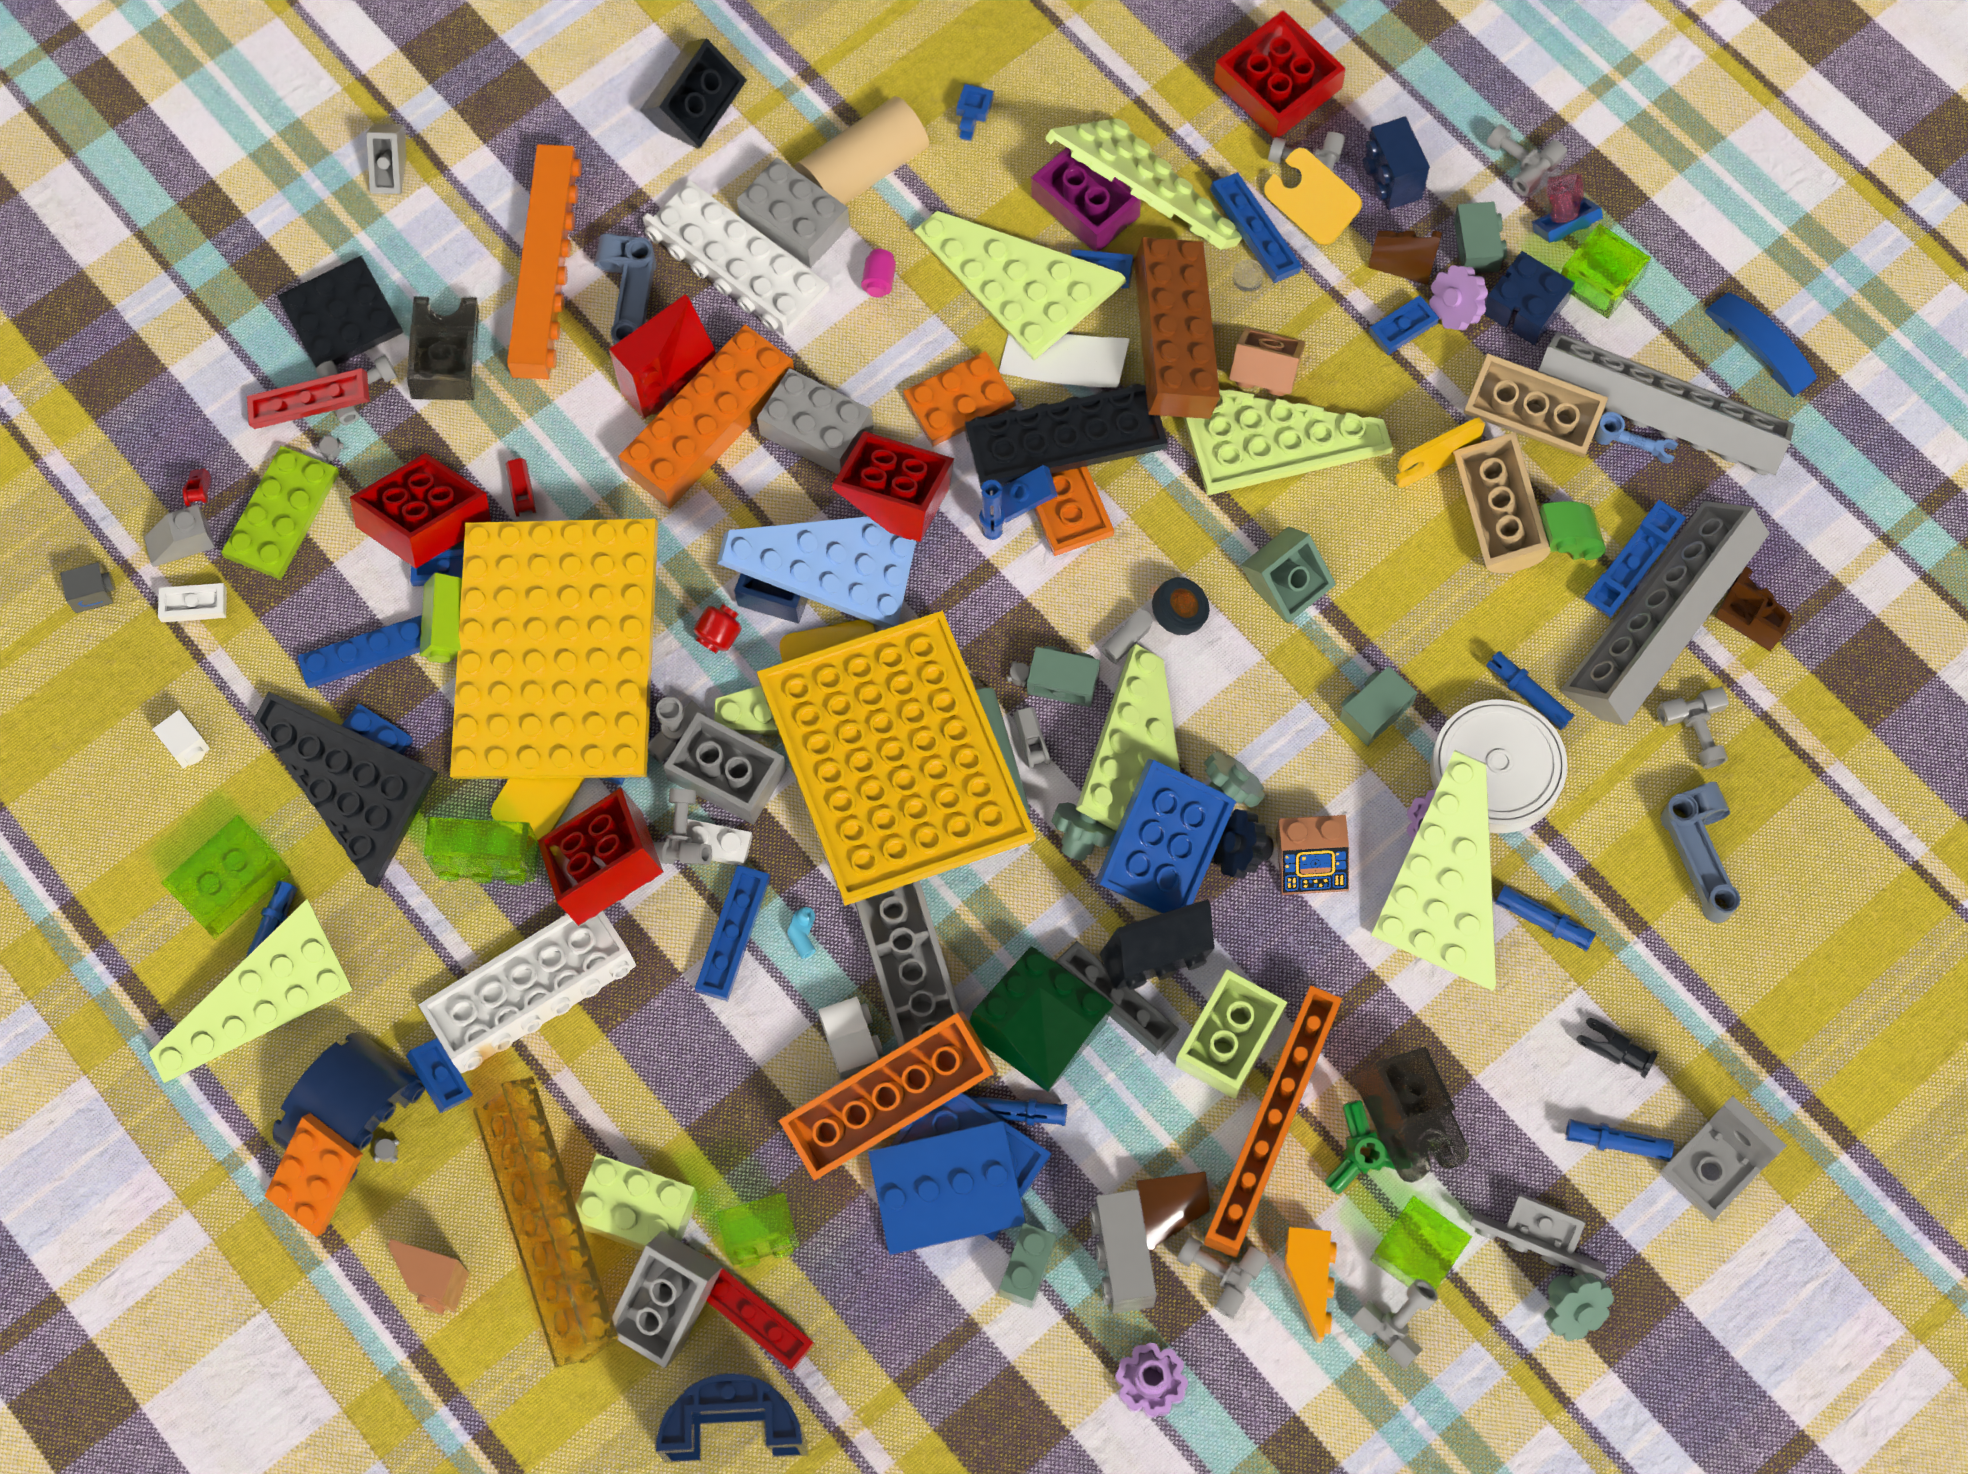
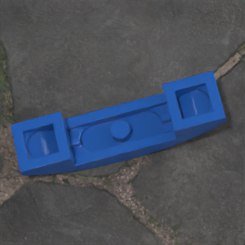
M1727 292L1705 310L1704 313L1726 334L1732 330L1774 370L1771 377L1791 397H1796L1817 379L1814 370L1792 340L1769 317L1746 300Z
M1659 499L1641 522L1639 529L1607 571L1600 576L1584 600L1611 618L1659 558L1686 517Z

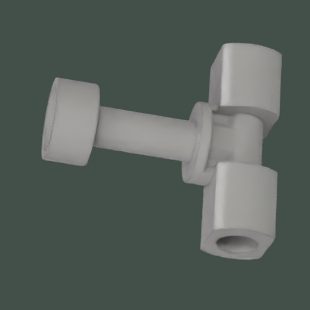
M1500 124L1490 134L1486 144L1496 152L1503 148L1522 162L1520 166L1522 171L1515 177L1512 187L1519 194L1527 197L1540 184L1543 173L1546 170L1552 172L1565 159L1567 149L1562 143L1553 139L1541 152L1536 149L1528 152L1510 138L1512 131Z
M1327 132L1322 150L1316 148L1313 154L1332 172H1335L1333 170L1334 163L1339 162L1345 136L1337 132ZM1274 137L1268 161L1281 164L1282 159H1286L1295 149L1286 147L1287 140Z
M386 355L375 359L376 367L366 371L368 385L381 378L386 383L397 378L395 369ZM332 360L322 363L315 369L319 378L340 373ZM355 405L334 410L339 421L344 426L354 423L360 418Z
M1722 687L1700 692L1696 699L1687 702L1681 697L1660 703L1656 710L1663 727L1684 722L1686 727H1694L1703 749L1698 754L1703 769L1719 766L1728 760L1724 746L1715 745L1706 723L1711 719L1710 714L1724 711L1729 705L1727 695Z
M674 697L661 699L656 706V714L661 723L662 730L648 742V753L659 763L663 762L677 746L675 742L683 736L696 713L699 712L707 716L705 711L694 701H691L683 708L681 702Z
M671 788L669 791V803L675 804L673 835H666V842H653L660 863L674 864L675 860H680V863L710 865L712 859L711 845L692 843L693 838L686 836L688 806L695 805L696 791Z
M1190 1236L1176 1260L1187 1267L1194 1262L1222 1279L1219 1286L1225 1290L1214 1309L1233 1320L1246 1297L1243 1293L1250 1281L1257 1279L1268 1260V1256L1250 1246L1240 1264L1233 1261L1230 1267L1200 1250L1203 1243Z
M1416 1279L1406 1290L1408 1300L1396 1314L1393 1312L1384 1314L1369 1300L1352 1318V1321L1369 1337L1375 1333L1390 1347L1386 1353L1404 1370L1423 1350L1407 1335L1409 1332L1407 1322L1419 1309L1429 1310L1438 1299L1436 1290L1422 1279Z

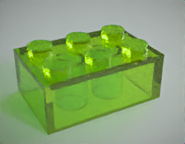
M237 815L163 880L161 884L215 940L277 884V881H281L291 871L281 857Z
M428 817L423 856L435 876L440 880L455 882L459 878H471L472 881L482 884L491 883L492 880H505V883L515 886L524 885L525 882H535L539 845L530 823Z

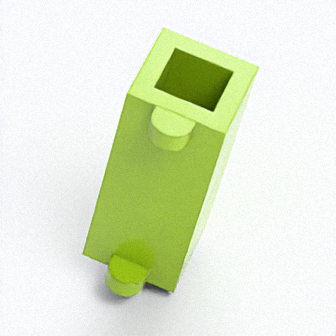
M434 573L424 584L419 656L427 657L429 662H451L458 655V651H462L459 639L462 578Z

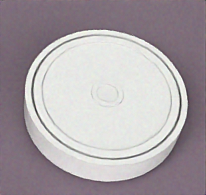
M1502 699L1476 702L1455 713L1442 727L1434 745L1430 761V776L1434 789L1438 787L1454 750L1487 764L1490 833L1516 832L1540 821L1555 805L1567 776L1565 747L1554 726L1534 709L1518 702Z

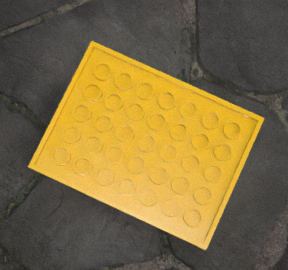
M655 518L465 523L459 639L462 651H458L451 778L647 777L658 521Z
M943 611L757 671L758 681L844 906L1036 841V834Z

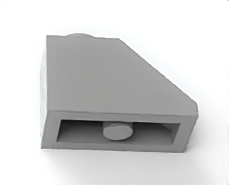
M374 124L366 132L370 193L401 194L406 163L405 125Z
M198 504L166 514L144 536L152 567L215 548L208 520Z

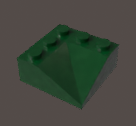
M1030 946L973 1010L969 1022L983 1046L1049 1092L1104 1028L1114 1004L1033 946Z

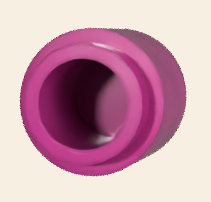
M884 249L872 250L865 260L861 287L872 297L880 298L892 291L896 262L894 255L890 251Z

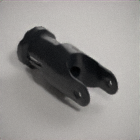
M1588 1018L1586 1020L1587 1026L1605 1036L1608 1042H1596L1583 1035L1577 1037V1042L1617 1065L1623 1063L1640 1072V1076L1645 1079L1659 1051L1655 1049L1649 1051L1632 1042V1037L1594 1018Z

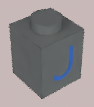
M99 562L60 572L66 602L75 614L113 604L111 591L116 590L114 579L110 572L104 571Z

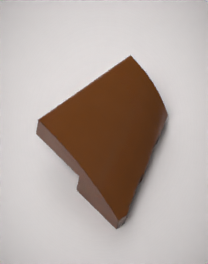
M1378 231L1368 268L1428 285L1443 232L1433 231L1431 237H1417L1414 231H1403L1400 233Z
M1745 566L1725 596L1715 617L1768 651H1771L1784 635L1792 616L1783 606L1776 602L1774 595L1768 588L1761 590L1749 578L1753 571Z
M1206 1171L1136 1181L1149 1252L1156 1249V1246L1172 1235L1178 1234L1189 1223L1198 1220L1210 1211Z

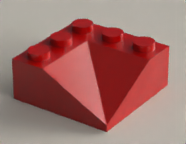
M1282 10L1216 61L1214 82L1274 139V137L1280 138L1343 88L1346 68L1290 15Z
M686 294L609 349L621 394L643 419L651 414L659 413L666 403L673 399L716 355L711 340L690 298Z
M864 431L834 480L832 489L889 533L908 540L921 542L949 491L955 458Z
M427 453L349 497L356 528L415 569L464 540L465 523L491 522L486 492Z
M622 788L614 791L537 840L556 902L578 926L594 918L601 911L624 899L628 894L651 882L664 872L642 811Z

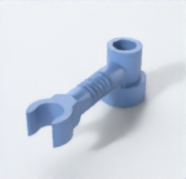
M1607 412L1600 418L1594 434L1595 440L1599 444L1608 445L1612 440L1651 452L1653 456H1656L1663 463H1671L1675 457L1666 454L1663 449L1675 450L1678 443L1674 440H1653L1624 430L1625 422L1622 416L1615 412Z

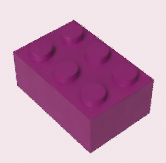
M1066 147L1031 177V197L1092 251L1100 252L1140 217L1141 199L1130 194V187L1121 180L1114 177L1111 182L1090 169L1086 164L1071 157V149Z

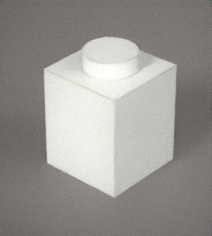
M180 709L152 729L183 769L188 765L199 762L205 753L210 750Z

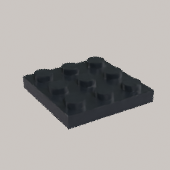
M362 255L277 295L315 368L331 360L335 365H338L403 333L397 318Z

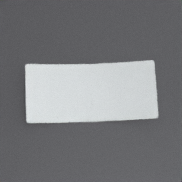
M1065 334L1036 360H1033L1008 335L999 373L1057 384L1118 387L1130 339Z

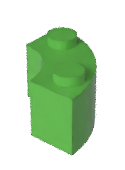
M1569 501L1542 504L1539 513L1550 552H1569L1572 554L1573 560L1580 558L1594 560L1605 554L1606 547L1595 511L1592 507L1584 503Z

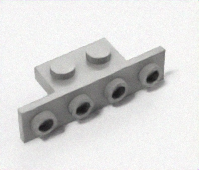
M1521 1193L1518 1194L1507 1224L1474 1211L1472 1213L1470 1226L1475 1227L1474 1231L1485 1238L1494 1239L1497 1236L1509 1241L1508 1245L1517 1251L1527 1253L1528 1250L1541 1254V1259L1549 1264L1560 1267L1563 1263L1575 1268L1574 1272L1578 1275L1591 1273L1594 1277L1603 1280L1606 1277L1607 1269L1605 1264L1574 1252L1586 1224V1219Z

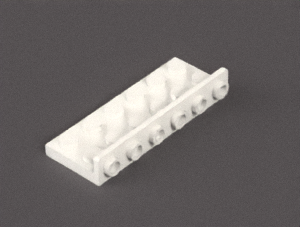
M689 181L654 217L648 213L643 217L645 234L652 242L656 244L660 242L667 247L669 253L676 260H684L691 266V269L697 276L702 279L706 277L712 281L715 288L724 296L730 295L737 300L738 305L746 313L751 314L753 312L757 315L763 325L770 331L776 330L785 336L829 291V284L692 181Z
M603 911L579 926L566 914L418 1004L451 1061L460 1074L467 1070L477 1068L485 1059L493 1054L508 1049L513 1042L524 1035L537 1031L542 1024L553 1017L565 1014L573 1005L584 998L594 996L602 987L615 979L625 977L631 969L636 967V964Z

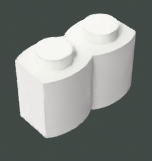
M858 997L818 1009L819 1018L840 1078L860 1072L878 1061V1056L884 1054L878 1035L871 1036L867 1024L873 1022L866 1003L860 1005Z

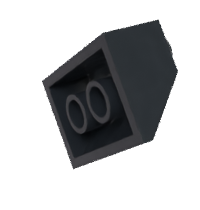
M707 38L689 41L640 111L660 131L696 149H700L747 79Z
M1206 899L1117 928L1099 953L1115 990L1124 987L1133 990L1146 984L1148 979L1158 977L1159 980H1163L1176 974L1178 969L1187 967L1188 970H1194L1203 966L1207 962L1206 958L1215 948L1209 900Z

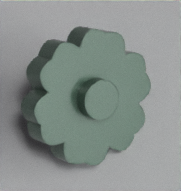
M1216 751L1204 762L1207 767L1205 772L1211 779L1208 786L1234 799L1236 803L1242 804L1244 802L1253 808L1265 797L1262 791L1264 786L1260 783L1259 779L1232 756H1225L1221 752Z
M1069 802L1059 803L1051 820L1056 829L1064 832L1061 840L1063 845L1061 851L1066 856L1075 860H1086L1087 856L1092 854L1095 845L1103 848L1110 847L1116 834L1115 830L1076 810V805Z
M1591 1273L1570 1277L1566 1274L1560 1275L1553 1279L1548 1286V1303L1551 1307L1545 1312L1544 1318L1548 1328L1556 1336L1562 1335L1566 1341L1581 1340L1587 1335L1589 1330L1595 1331L1599 1329L1609 1317L1610 1311L1607 1307L1614 1301L1612 1289L1603 1279H1596Z

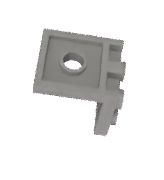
M1732 1096L1659 1173L1713 1222L1787 1145ZM1711 1163L1715 1165L1719 1171V1178L1714 1181L1707 1180L1701 1173L1703 1164Z

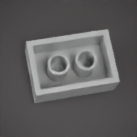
M778 157L737 198L741 219L810 269L850 227L849 212L846 205Z
M790 368L757 417L761 436L836 474H839L864 431L870 433L874 427L872 409Z
M699 712L696 713L664 765L668 781L684 789L695 790L697 796L753 825L787 770L784 756Z
M1139 1190L1096 1196L1095 1207H1090L1091 1214L1089 1218L1092 1235H1099L1100 1242H1096L1095 1255L1098 1270L1105 1269L1106 1277H1102L1101 1284L1104 1305H1111L1112 1314L1154 1308L1156 1289Z
M661 1231L646 1245L605 1333L666 1368L681 1353L723 1266Z

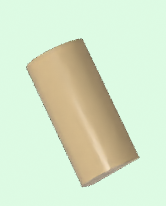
M894 96L797 162L795 170L845 205L928 148L929 140L915 112L904 100Z
M1487 353L1465 407L1464 414L1474 418H1481L1485 422L1585 458L1608 397Z
M1516 432L1453 451L1486 568L1493 573H1510L1532 567L1547 558L1550 554V547Z

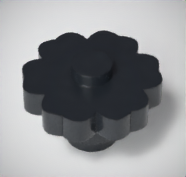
M1235 809L1232 816L1230 815L1214 853V862L1221 865V873L1223 875L1243 879L1247 872L1255 873L1258 866L1262 862L1269 860L1274 850L1273 840L1266 834L1265 825L1258 823L1257 813Z

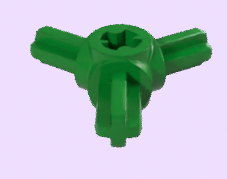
M1361 1100L1345 1103L1342 1108L1350 1136L1345 1138L1347 1145L1342 1153L1345 1157L1344 1160L1325 1179L1327 1187L1337 1195L1341 1194L1360 1172L1366 1175L1370 1169L1380 1171L1382 1167L1406 1173L1412 1172L1416 1164V1155L1413 1152L1389 1147L1386 1140L1378 1139L1376 1130H1370ZM1361 1147L1371 1149L1370 1155L1360 1154Z

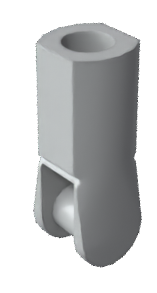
M1147 610L1137 611L1125 623V626H1122L1102 646L1101 652L1111 662L1116 664L1136 642L1149 632L1153 620L1151 613Z
M1029 707L1017 710L1013 716L1029 768L1033 769L1035 764L1045 762L1046 765L1050 764L1049 753L1035 709ZM1040 744V750L1030 752L1029 746Z

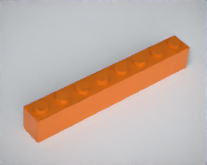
M537 144L507 360L512 378L549 380L551 368L556 367L557 352L553 348L554 341L560 339L561 331L560 322L557 321L558 312L562 313L564 309V295L561 294L562 285L567 284L568 279L567 266L564 265L565 258H570L571 240L568 239L569 231H573L575 226V214L572 212V204H577L578 186L575 185L576 177H581L582 161L580 158H577L574 146Z
M1310 985L1204 1241L1205 1246L1235 1259L1237 1258L1339 1010L1342 998Z

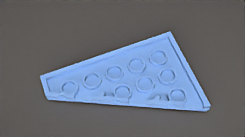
M868 516L735 529L724 533L717 564L888 629L897 626L899 622L916 541L889 533Z

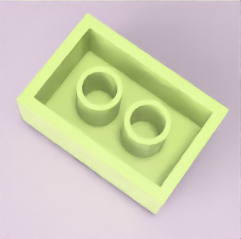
M1226 969L1178 1053L1175 1067L1236 1100L1281 1020L1287 1001Z
M596 1154L570 1220L578 1229L644 1251L646 1245L661 1231L682 1241L698 1199V1194L692 1186Z

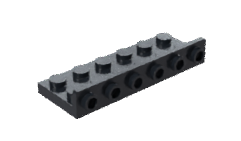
M1131 384L1124 389L1115 391L1102 390L1091 396L1081 398L1070 397L1063 402L1053 404L1041 403L1033 408L1020 411L1008 410L1001 415L992 417L979 416L965 422V436L967 442H969L980 489L987 480H996L1000 484L1010 483L1042 465L1049 467L1052 474L1165 450L1168 447L1161 417L1159 415H1148L1146 384Z

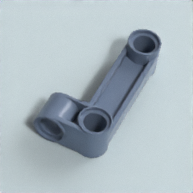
M608 233L599 236L594 266L604 271L622 273L614 324L611 328L613 345H615L642 326L646 321L653 274L656 268V258L653 245L647 238L619 236ZM640 255H646V256H645L644 258H642V259H637V258H636L637 256H640Z
M1709 782L1693 790L1673 796L1662 811L1660 819L1664 828L1669 831L1698 894L1704 916L1711 922L1723 923L1738 908L1741 898L1739 892L1732 886L1704 826L1718 822L1730 814L1729 807L1717 782ZM1673 809L1681 810L1686 818L1678 817L1673 812ZM1715 899L1723 900L1727 905V909L1720 908L1715 903Z

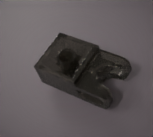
M414 296L407 382L411 399L475 400L479 330L477 297H462L456 312L451 315L442 316L435 314L431 310L429 304L430 297Z
M1426 1046L1374 1062L1353 1077L1391 1161L1403 1181L1415 1182L1427 1175L1431 1167L1428 1151L1443 1168H1455L1467 1161L1469 1148L1452 1113L1456 1108Z

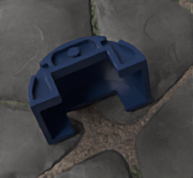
M361 1032L351 1033L345 1038L348 1042L342 1046L337 1042L331 1045L309 1066L296 1082L281 1106V1109L285 1112L282 1121L278 1119L274 1123L273 1140L286 1150L301 1118L311 1113L361 1151L371 1142L373 1138L372 1132L381 1122L385 1123L394 1114L396 1110L395 1104L398 1102L400 1106L406 1109L410 1103L414 1104L420 1099L425 1091V1087L414 1071ZM356 1168V1170H355V1172H354V1174H353V1176H352L350 1182L355 1178V1176H356V1174H357V1172H358V1169H357V1168Z
M734 1373L710 1376L685 1389L684 1393L677 1398L672 1406H669L660 1423L655 1450L665 1463L701 1461V1424L765 1421L766 1447L772 1448V1457L809 1456L805 1433L789 1402L773 1386L765 1381L749 1375Z

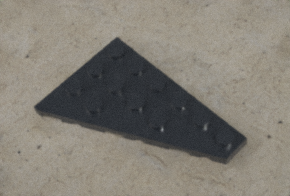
M268 691L253 719L254 723L266 736L268 743L280 756L298 786L303 789L312 806L317 809L326 822V826L366 879V883L377 888L438 773L427 766Z

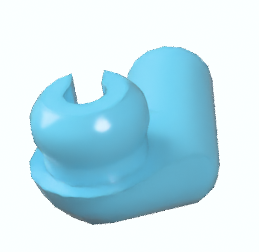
M802 907L797 910L792 916L787 930L788 937L801 959L808 958L816 952L808 938L813 921L815 920V912L810 907Z

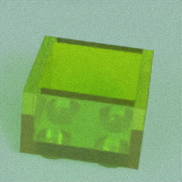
M1599 223L1565 263L1561 275L1575 282L1571 295L1609 319L1642 280L1651 257Z
M785 1192L716 1212L726 1253L733 1266L739 1265L740 1268L752 1267L760 1263V1258L773 1255L774 1258L786 1257L794 1253V1248L801 1247Z
M1413 1195L1372 1254L1370 1261L1408 1288L1416 1279H1422L1436 1290L1472 1236Z

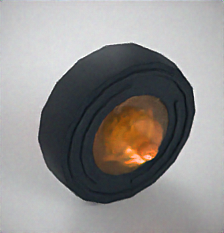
M1175 577L1167 580L1160 585L1153 595V614L1158 623L1168 632L1186 636L1198 631L1208 619L1210 608L1207 596L1202 588L1187 578Z

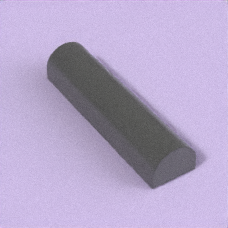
M1078 941L1055 961L1059 966L1113 1003L1114 1006L1109 1016L1153 1055L1158 1056L1179 1031L1177 1026L1134 989L1129 990L1128 987L1115 990L1104 964Z

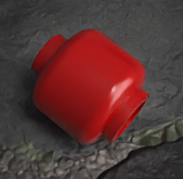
M724 604L720 608L708 606L694 625L693 630L697 635L695 641L715 654L719 650L723 652L728 651L742 630L741 624L735 620L739 614Z

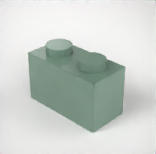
M1495 201L1457 204L1453 221L1460 265L1472 267L1475 273L1498 272L1502 260L1507 258V244L1500 237L1503 221L1501 213H1496Z
M1036 646L1027 680V694L1091 708L1099 676L1100 660L1087 653H1076L1074 655L1065 653L1054 646H1045L1044 648Z
M1390 666L1381 673L1378 670L1375 671L1365 681L1364 685L1366 687L1358 694L1355 691L1352 692L1341 704L1343 708L1339 720L1366 746H1369L1414 704L1417 691Z
M1023 1223L999 1288L1001 1298L1033 1309L1056 1246V1234Z

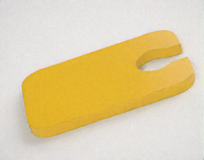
M1305 148L1295 149L1286 158L1285 162L1292 168L1299 169L1302 175L1300 184L1292 189L1286 188L1283 180L1274 173L1265 184V196L1313 240L1321 245H1330L1360 212L1362 199L1310 151Z
M1474 418L1403 455L1397 466L1401 472L1395 477L1397 486L1400 488L1406 487L1456 462L1453 451L1481 443L1485 426L1481 418ZM1418 463L1415 467L1409 469L1412 465Z
M859 619L787 634L779 643L782 663L875 633L874 625L871 622Z
M586 778L508 779L492 805L491 815L498 824L532 842L538 843V839L556 828Z

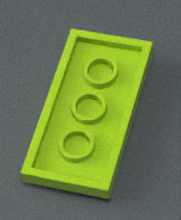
M280 446L221 552L224 558L281 580L340 473L338 468Z

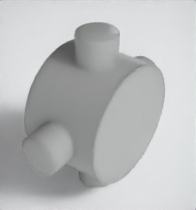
M326 435L320 441L319 447H316V452L322 453L328 461H334V458L340 454L341 449H344L343 442L338 443L331 435Z
M1013 661L1011 663L1010 675L1006 677L1007 682L1026 687L1031 665L1027 666L1024 663Z
M380 1137L375 1140L376 1155L373 1157L376 1163L380 1160L395 1163L398 1160L397 1145L400 1142L396 1138L393 1141L381 1139Z

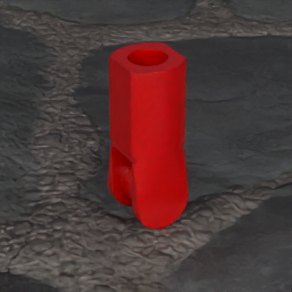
M523 458L507 461L505 467L516 517H520V513L532 511L533 514L537 513L527 461ZM528 495L529 497L528 499L517 501L519 496Z
M205 468L191 470L187 483L182 488L186 506H191L192 502L196 501L208 502L211 475Z

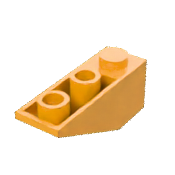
M1289 1227L1286 1233L1284 1270L1315 1342L1321 1343L1324 1339V1334H1330L1332 1327V1312H1326L1327 1298L1333 1299L1335 1279L1334 1277H1328L1329 1263H1335L1337 1242H1331V1231Z

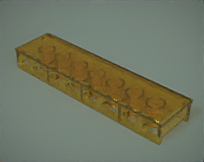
M529 1076L526 1079L506 1081L501 1084L502 1089L484 1106L475 1107L473 1112L554 1366L556 1368L581 1362V1364L586 1363L619 1339L534 1077Z

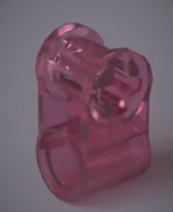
M1580 172L1548 177L1546 194L1552 205L1550 215L1553 222H1567L1578 217L1581 201L1584 199L1583 180Z

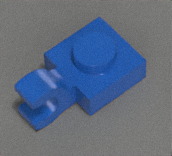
M964 84L956 107V115L962 117L959 129H961L960 139L971 141L976 121L986 122L994 99L993 90Z

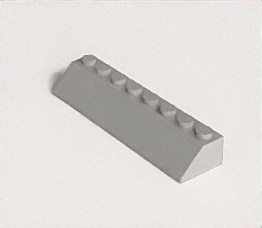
M1556 332L1551 340L1538 372L1608 397L1603 413H1618L1630 418L1629 421L1636 426L1642 428L1650 426L1660 430L1659 433L1666 438L1673 440L1681 438L1689 441V445L1697 450L1707 451L1709 449L1719 453L1723 460L1730 463H1738L1740 461L1750 465L1752 471L1761 475H1768V473L1776 475L1791 442L1795 427L1794 423L1560 332Z
M1704 501L1561 688V692L1600 720L1626 726L1769 536V531L1755 509L1751 506Z

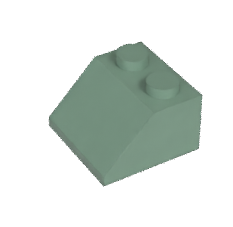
M1289 526L1241 564L1253 589L1286 623H1290L1336 585L1310 534Z

